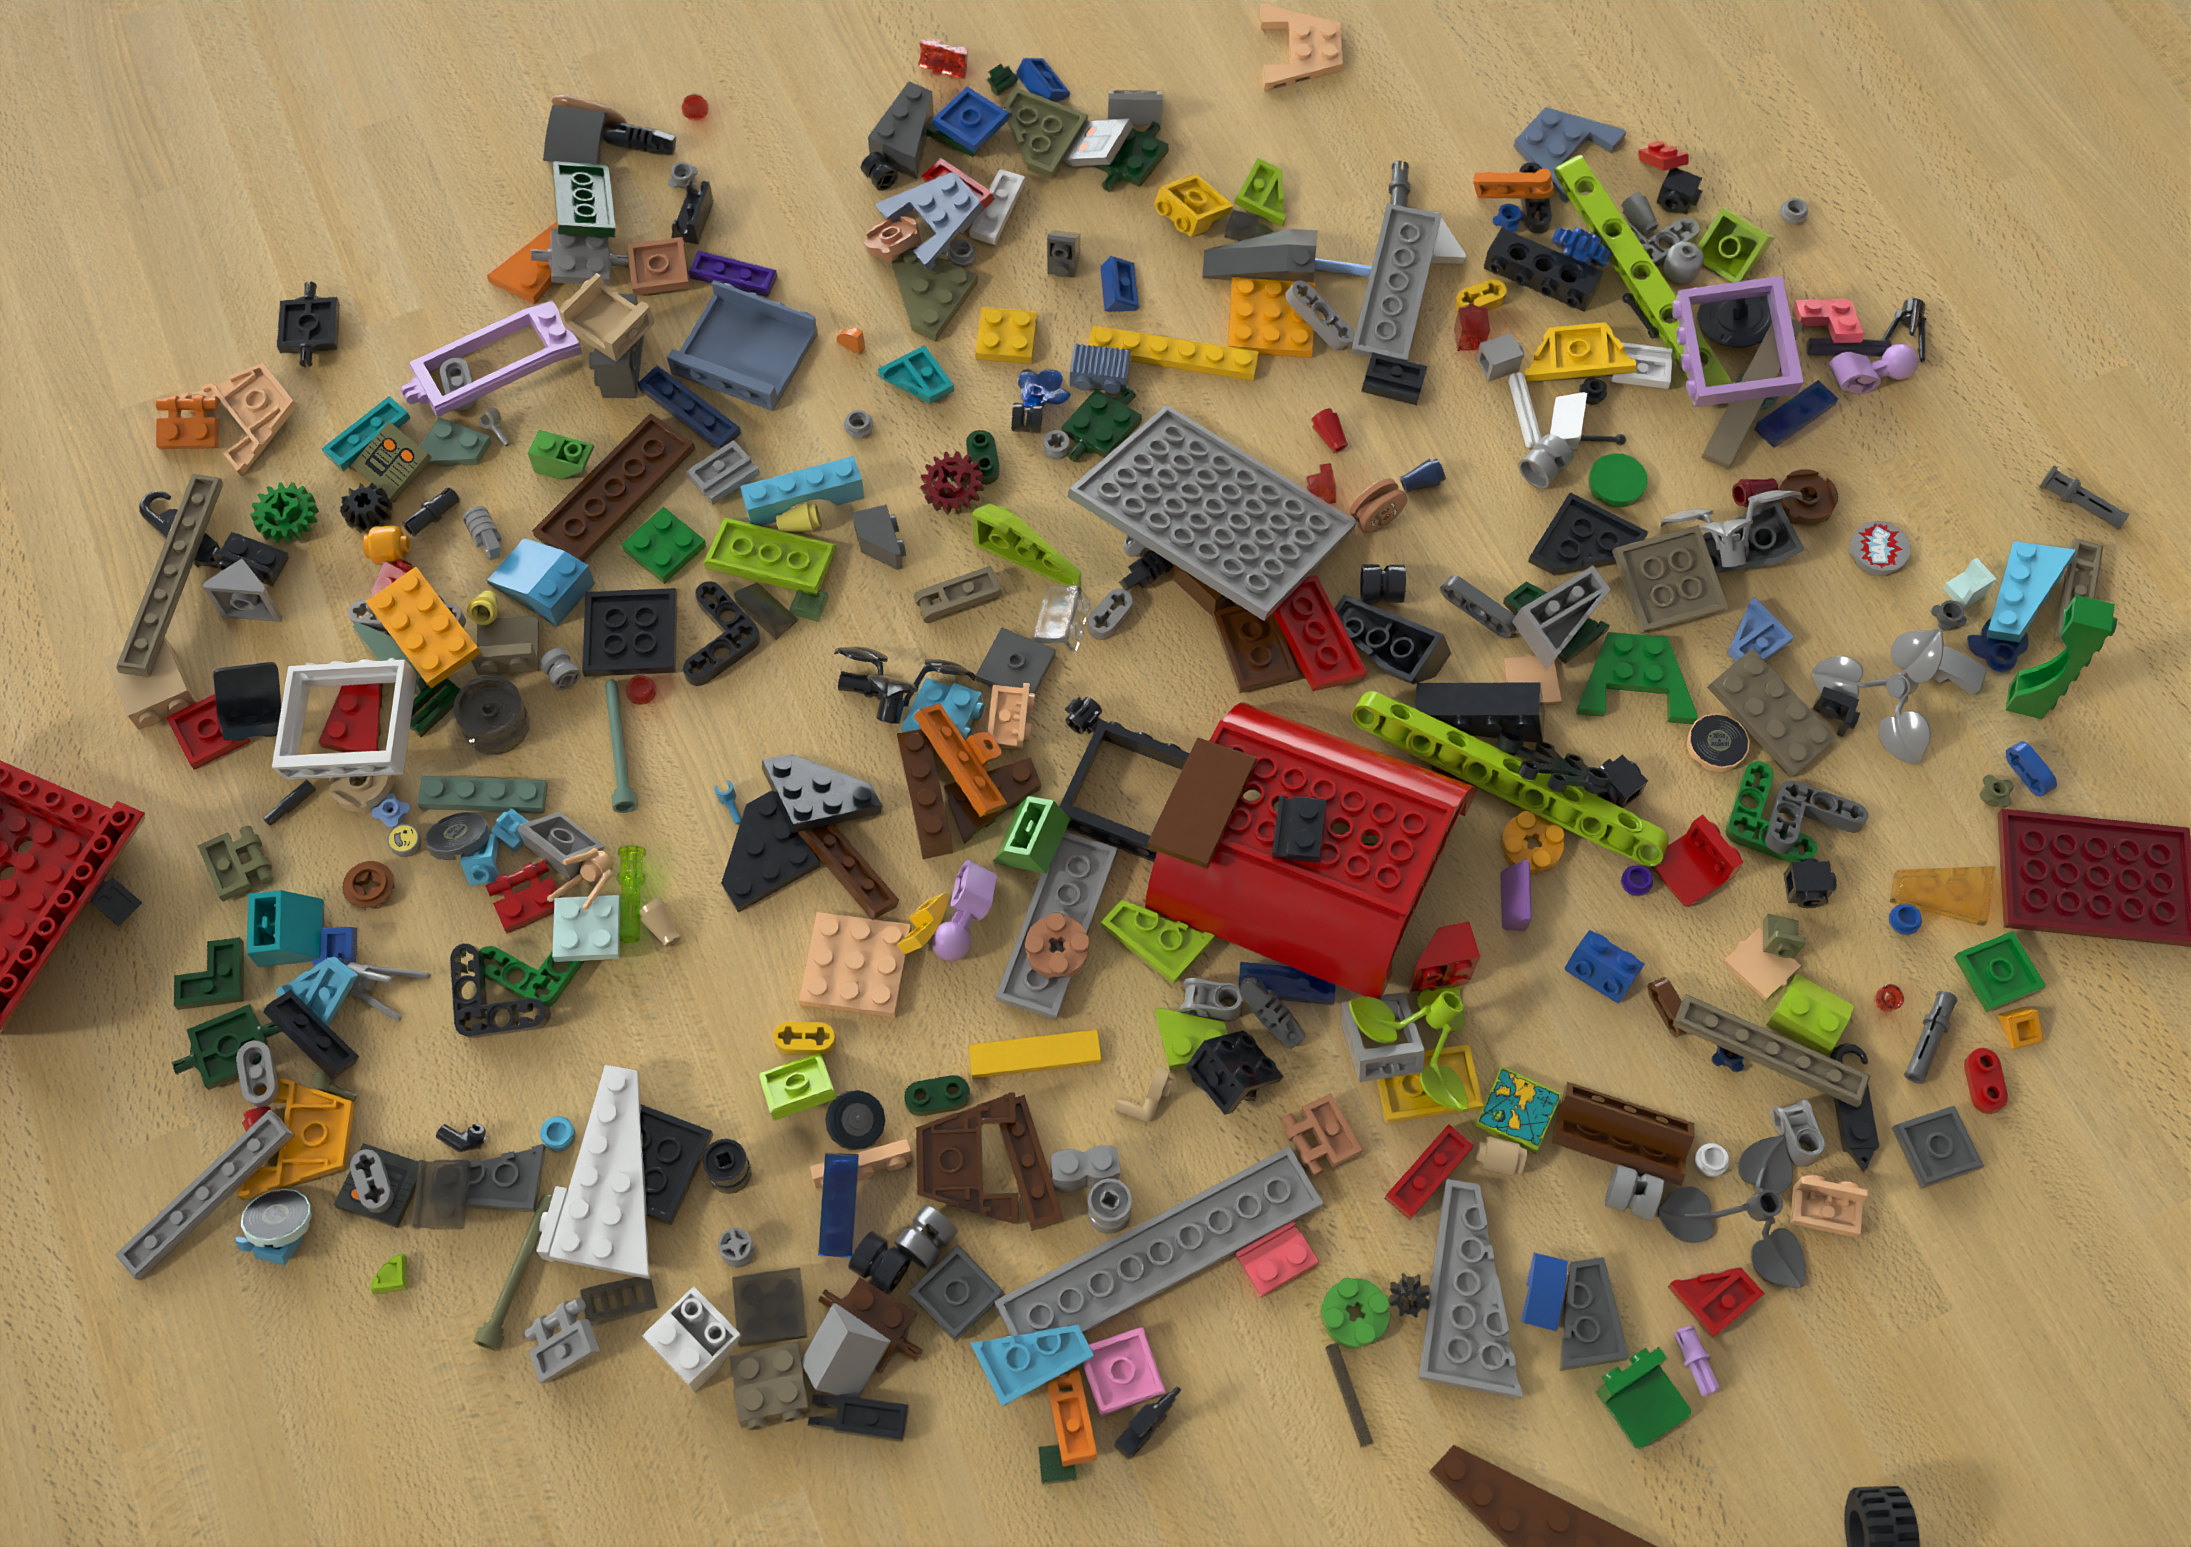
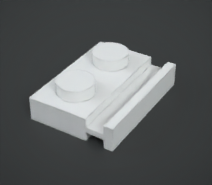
M1621 342L1629 358L1636 361V372L1612 374L1611 382L1664 389L1669 388L1672 367L1671 348Z

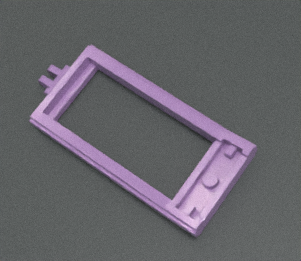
M550 301L526 308L409 362L414 378L409 384L401 387V392L409 404L417 402L422 404L429 403L436 417H439L554 362L582 354L581 347L575 335L564 328L559 310L554 302ZM531 324L546 347L444 396L441 395L429 374L430 371L441 367L450 358H460Z

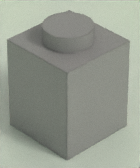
M1509 333L1480 343L1476 361L1489 382L1518 372L1524 358V351L1521 344L1516 342L1512 334Z

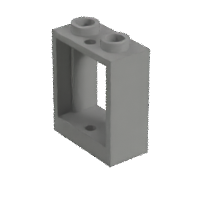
M1405 992L1382 996L1381 1001L1392 1010L1395 1019L1400 1018V1021H1403L1412 1016ZM1349 1001L1341 1002V1027L1359 1082L1420 1073L1423 1070L1425 1050L1415 1021L1403 1028L1408 1043L1365 1050L1357 1024L1350 1012Z

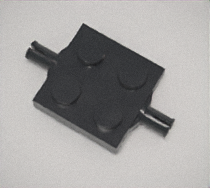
M306 282L304 284L303 297L294 300H280L277 348L280 354L300 352L299 364L302 367H307V365L311 367L313 352L338 349L340 303L337 297L322 298L316 296L317 284L310 282L309 285Z

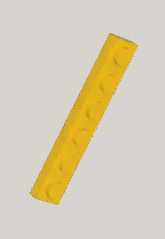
M1095 325L1091 327L1088 341L1090 346L1095 345L1102 348L1106 346L1107 348L1112 347L1119 350L1122 348L1124 350L1129 349L1131 351L1130 362L1254 381L1259 351Z

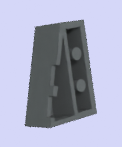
M908 81L868 136L869 154L876 151L881 152L887 159V164H892L897 171L917 179L920 160L924 153L923 148L927 139L926 129L932 122L934 114L931 90Z

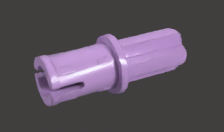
M1691 1325L1674 1332V1337L1685 1359L1684 1366L1690 1368L1701 1395L1705 1397L1717 1393L1719 1385L1708 1362L1711 1357L1709 1353H1705L1695 1327Z

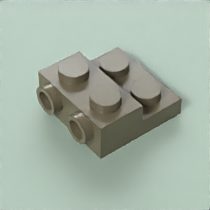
M798 1342L730 1356L738 1420L742 1428L748 1426V1430H759L768 1427L769 1421L782 1419L785 1423L794 1422L802 1419L803 1414L811 1412Z

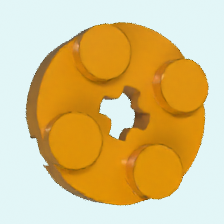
M1523 811L1517 817L1511 819L1503 830L1500 845L1505 854V860L1510 866L1523 860H1528L1530 862V875L1545 870L1549 871L1557 865L1564 851V831L1557 824L1530 811ZM1525 839H1536L1540 847L1535 846L1533 849H1529L1527 847L1528 842Z

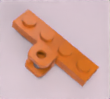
M940 703L919 709L915 713L914 718L979 816L982 817L1001 810L1007 802L985 771L988 768V762L997 759L1002 753L993 736L988 732H979L970 735L965 740ZM983 743L988 744L991 750L987 749Z

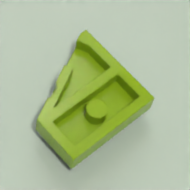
M1257 158L1234 204L1282 227L1286 218L1285 213H1283L1284 190L1281 187L1283 182L1282 169Z
M1156 1008L1154 1012L1169 1071L1185 1067L1204 1040L1228 1034L1225 1022L1163 1008Z

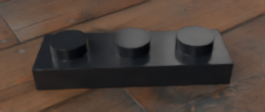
M291 990L266 1005L263 1013L331 1079L356 1063L359 1056Z

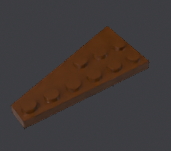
M1455 1445L1429 1471L1505 1547H1657Z

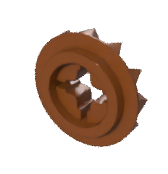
M377 861L359 863L351 868L344 878V896L353 907H361L364 910L373 906L379 908L380 903L384 900H390V893L392 889H395L394 876L383 863ZM372 877L377 887L371 888L367 895L365 889L360 886L368 885Z

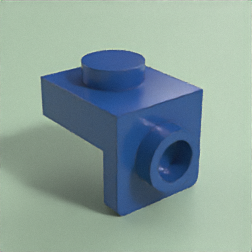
M321 928L320 959H313V965L315 966L333 956L346 966L351 962L356 963L357 928Z

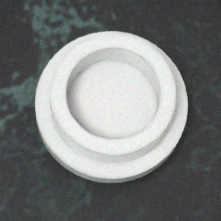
M1708 1143L1701 1146L1696 1152L1695 1163L1703 1174L1716 1177L1727 1170L1729 1156L1723 1147Z

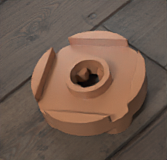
M900 217L902 222L893 223L891 218L872 227L866 234L868 240L864 239L868 253L873 257L883 258L884 262H891L896 260L900 253L918 246L921 243V238L915 220L910 217Z
M1052 913L1048 917L1040 919L1030 928L1025 940L1028 963L1036 973L1045 978L1053 979V977L1062 976L1067 978L1075 975L1084 967L1088 958L1089 938L1085 929L1076 920L1063 916L1060 913ZM1061 941L1065 950L1062 953L1058 950L1052 953L1050 951V943Z

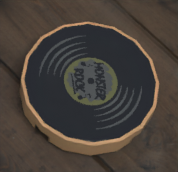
M1715 713L1704 715L1694 722L1687 734L1686 746L1690 757L1702 764L1701 767L1708 771L1721 773L1732 771L1743 762L1749 751L1750 740L1746 730L1737 720L1728 715Z

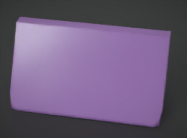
M1523 860L1510 866L1500 874L1502 928L1504 930L1525 931L1532 919L1530 862L1528 860Z

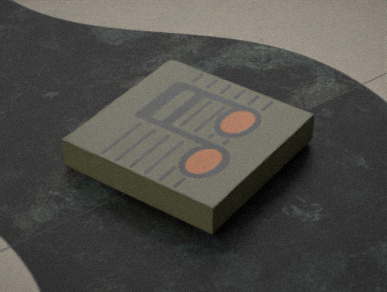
M388 422L351 466L376 485L377 488H383L388 497L395 502L432 459V456L392 423Z

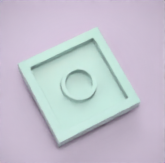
M619 895L597 896L588 910H583L582 908L588 896L555 898L552 954L554 962L619 959L621 899Z

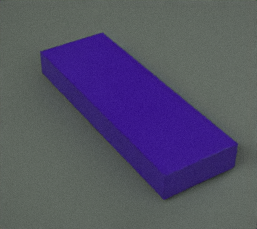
M702 251L697 252L688 271L689 278L711 284L713 280L723 284L727 283L736 289L748 293H756L767 298L777 279V270Z

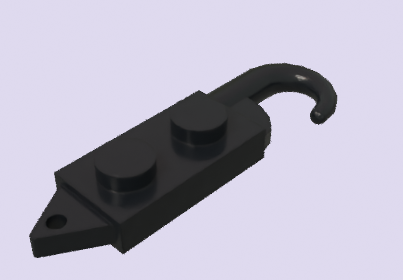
M153 491L141 499L139 512L161 536L167 539L178 510L170 509L157 515L150 509L151 502L157 498L170 500L171 495L164 491ZM206 532L193 564L197 568L201 565L218 568L213 551L215 548H221Z
M1840 1044L1830 1054V1058L1843 1063L1842 1058L1846 1053H1854L1863 1064L1868 1063L1866 1053L1855 1044ZM1868 1085L1862 1103L1858 1107L1834 1097L1843 1152H1848L1862 1171L1868 1168L1874 1151L1879 1148Z

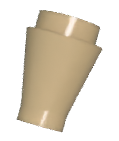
M661 898L652 900L639 910L642 916L640 920L663 943L665 948L672 946L681 939L669 905L664 903Z

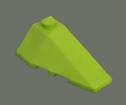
M990 503L974 510L972 513L974 546L1079 592L1081 588V571L1016 514H1013L1006 507H997Z

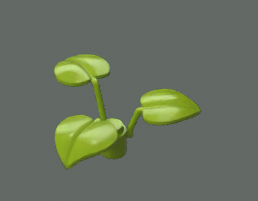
M1438 987L1435 991H1430V989L1423 990L1417 996V1005L1420 1011L1401 1022H1395V1015L1392 1010L1379 999L1360 997L1349 1001L1350 1012L1357 1026L1364 1034L1377 1042L1393 1043L1397 1039L1395 1029L1400 1030L1426 1015V1021L1431 1027L1435 1029L1442 1028L1443 1032L1430 1061L1431 1068H1424L1421 1071L1420 1083L1425 1093L1436 1103L1457 1111H1466L1468 1109L1466 1092L1458 1075L1450 1067L1438 1066L1437 1063L1449 1032H1458L1465 1024L1463 1003L1460 999V988Z

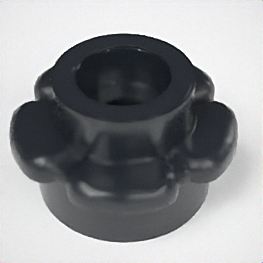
M1588 378L1584 380V384L1580 385V393H1587V404H1599L1607 396V385L1602 380Z

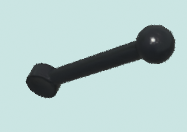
M1625 293L1622 296L1623 302L1630 305L1647 328L1650 338L1658 337L1659 332L1657 328L1652 327L1634 303L1633 295Z
M1623 434L1616 436L1581 435L1580 441L1615 442L1617 445H1623L1626 442V437Z

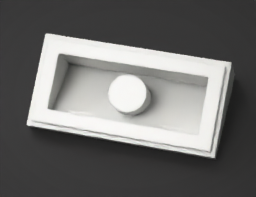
M1587 393L1555 398L1550 434L1562 438L1571 449L1577 450L1580 442Z

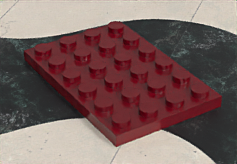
M2001 809L1998 812L2004 928L2191 947L2190 828Z

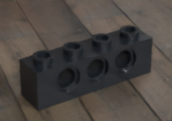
M1502 227L1487 251L1483 267L1495 275L1505 277L1516 282L1518 285L1528 287L1546 297H1551L1585 312L1596 293L1603 271Z

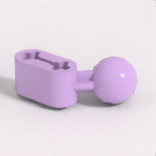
M1896 344L1888 348L1879 361L1871 363L1868 357L1864 355L1844 352L1830 361L1829 368L1842 390L1856 394H1866L1879 386L1881 377L1888 376L1896 380L1907 379L1916 371L1919 361L1917 352L1911 346Z
M969 859L963 863L955 879L951 906L957 910L951 921L944 922L938 926L931 940L935 954L942 960L949 962L957 961L969 952L971 936L968 928L973 919L980 921L985 917L994 896L997 879L996 873Z

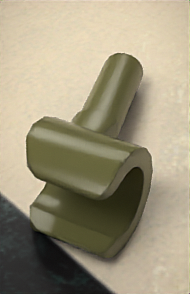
M325 1072L314 1073L312 1079V1087L314 1089L337 1095L353 1102L356 1100L357 1094L331 1085L332 1079Z

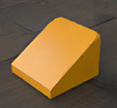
M2021 1007L1998 1014L2000 1024L2012 1049L2044 1041L2038 1010Z

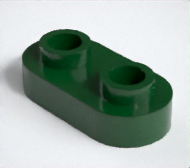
M976 430L968 435L966 450L972 462L977 461L979 467L981 465H989L987 468L980 467L979 470L982 471L984 480L981 481L982 484L988 485L995 482L1000 474L995 440L988 431ZM983 441L984 443L978 444L976 442Z
M956 1075L916 1081L907 1087L904 1094L905 1105L908 1111L916 1116L960 1110L966 1106L970 1099L968 1083L965 1079ZM950 1087H957L959 1092L956 1095H950L947 1093V1090ZM919 1092L927 1095L922 1101L915 1099V1095Z

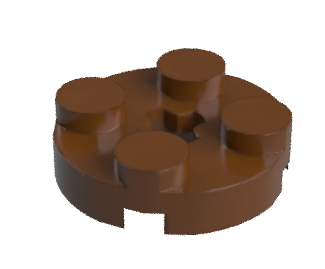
M1801 469L1791 472L1781 483L1779 490L1797 491L1802 493V495L1807 493L1808 497L1814 498L1811 501L1799 500L1791 496L1778 499L1791 524L1815 525L1830 518L1838 502V492L1834 483L1829 478L1824 480L1818 476L1819 472Z

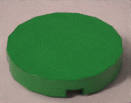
M1619 453L1601 456L1594 462L1588 476V485L1593 496L1598 500L1600 498L1606 501L1605 504L1612 507H1626L1635 504L1643 495L1648 484L1647 473L1642 464L1633 457Z

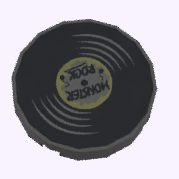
M456 813L432 825L426 833L425 843L431 856L440 860L450 861L457 859L455 855L464 853V856H469L482 848L489 838V828L484 817L477 813Z

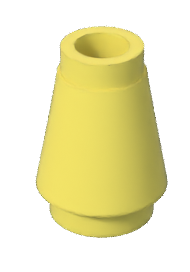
M808 502L776 516L778 529L784 532L815 531V528L822 525L817 505H809Z
M484 591L469 602L467 613L473 622L479 625H488L496 619L498 608L497 596L494 592Z

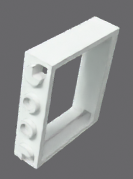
M390 658L388 661L362 659L359 662L353 663L332 661L330 664H314L306 662V665L288 666L272 768L285 780L403 774L417 672L406 660H395L394 658ZM396 682L386 751L299 755L309 687Z

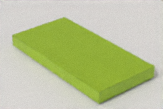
M724 517L706 556L704 566L705 569L818 596L836 553V544Z

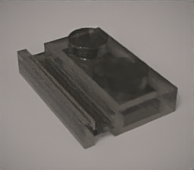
M419 1160L412 1227L415 1230H420V1228L464 1229L471 1170L469 1160Z

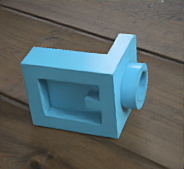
M490 834L486 843L475 853L469 856H464V853L461 854L460 863L470 886L497 881L496 877L500 876L496 865L499 846L496 834Z

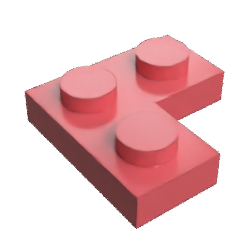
M1795 300L1793 311L1797 321L1803 323V326H1827L1833 343H1862L1864 332L1851 300Z

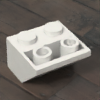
M693 1286L642 1336L648 1345L695 1393L720 1369L741 1337V1334Z

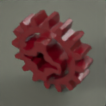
M959 451L955 452L954 457H950L948 452H944V459L942 460L936 456L933 457L935 464L933 466L926 464L925 468L928 474H923L920 477L924 483L920 488L923 494H926L924 497L927 503H932L936 511L943 507L947 515L951 512V508H955L956 512L960 514L961 507L964 505L970 510L972 508L970 501L980 500L977 491H984V486L981 482L984 480L982 471H979L980 467L977 461L972 462L968 454L962 459ZM947 478H950L951 481H954L957 485V488H955V486L951 484Z

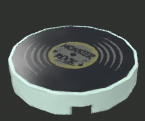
M288 1189L273 1190L258 1196L247 1205L242 1213L241 1226L247 1240L255 1246L265 1248L264 1244H273L274 1248L282 1247L296 1241L306 1233L310 1226L309 1221L312 1218V1209L306 1196L298 1191Z

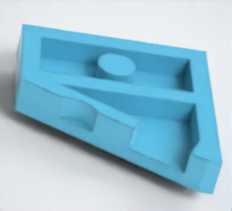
M333 956L315 965L313 969L297 976L290 983L279 987L275 993L281 996L291 990L326 1025L330 1026L356 981L358 974Z

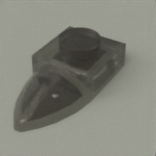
M1232 210L1225 229L1224 238L1242 241L1274 233L1275 231L1258 222L1259 216Z

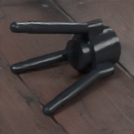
M1909 298L1903 303L1902 310L1895 312L1894 319L1882 340H1888L1891 337L1899 321H1902L1905 327L1910 328V336L1915 335L1916 327L1918 326L1919 360L1923 362L1925 360V324L1927 319L1924 317L1926 304L1918 298Z

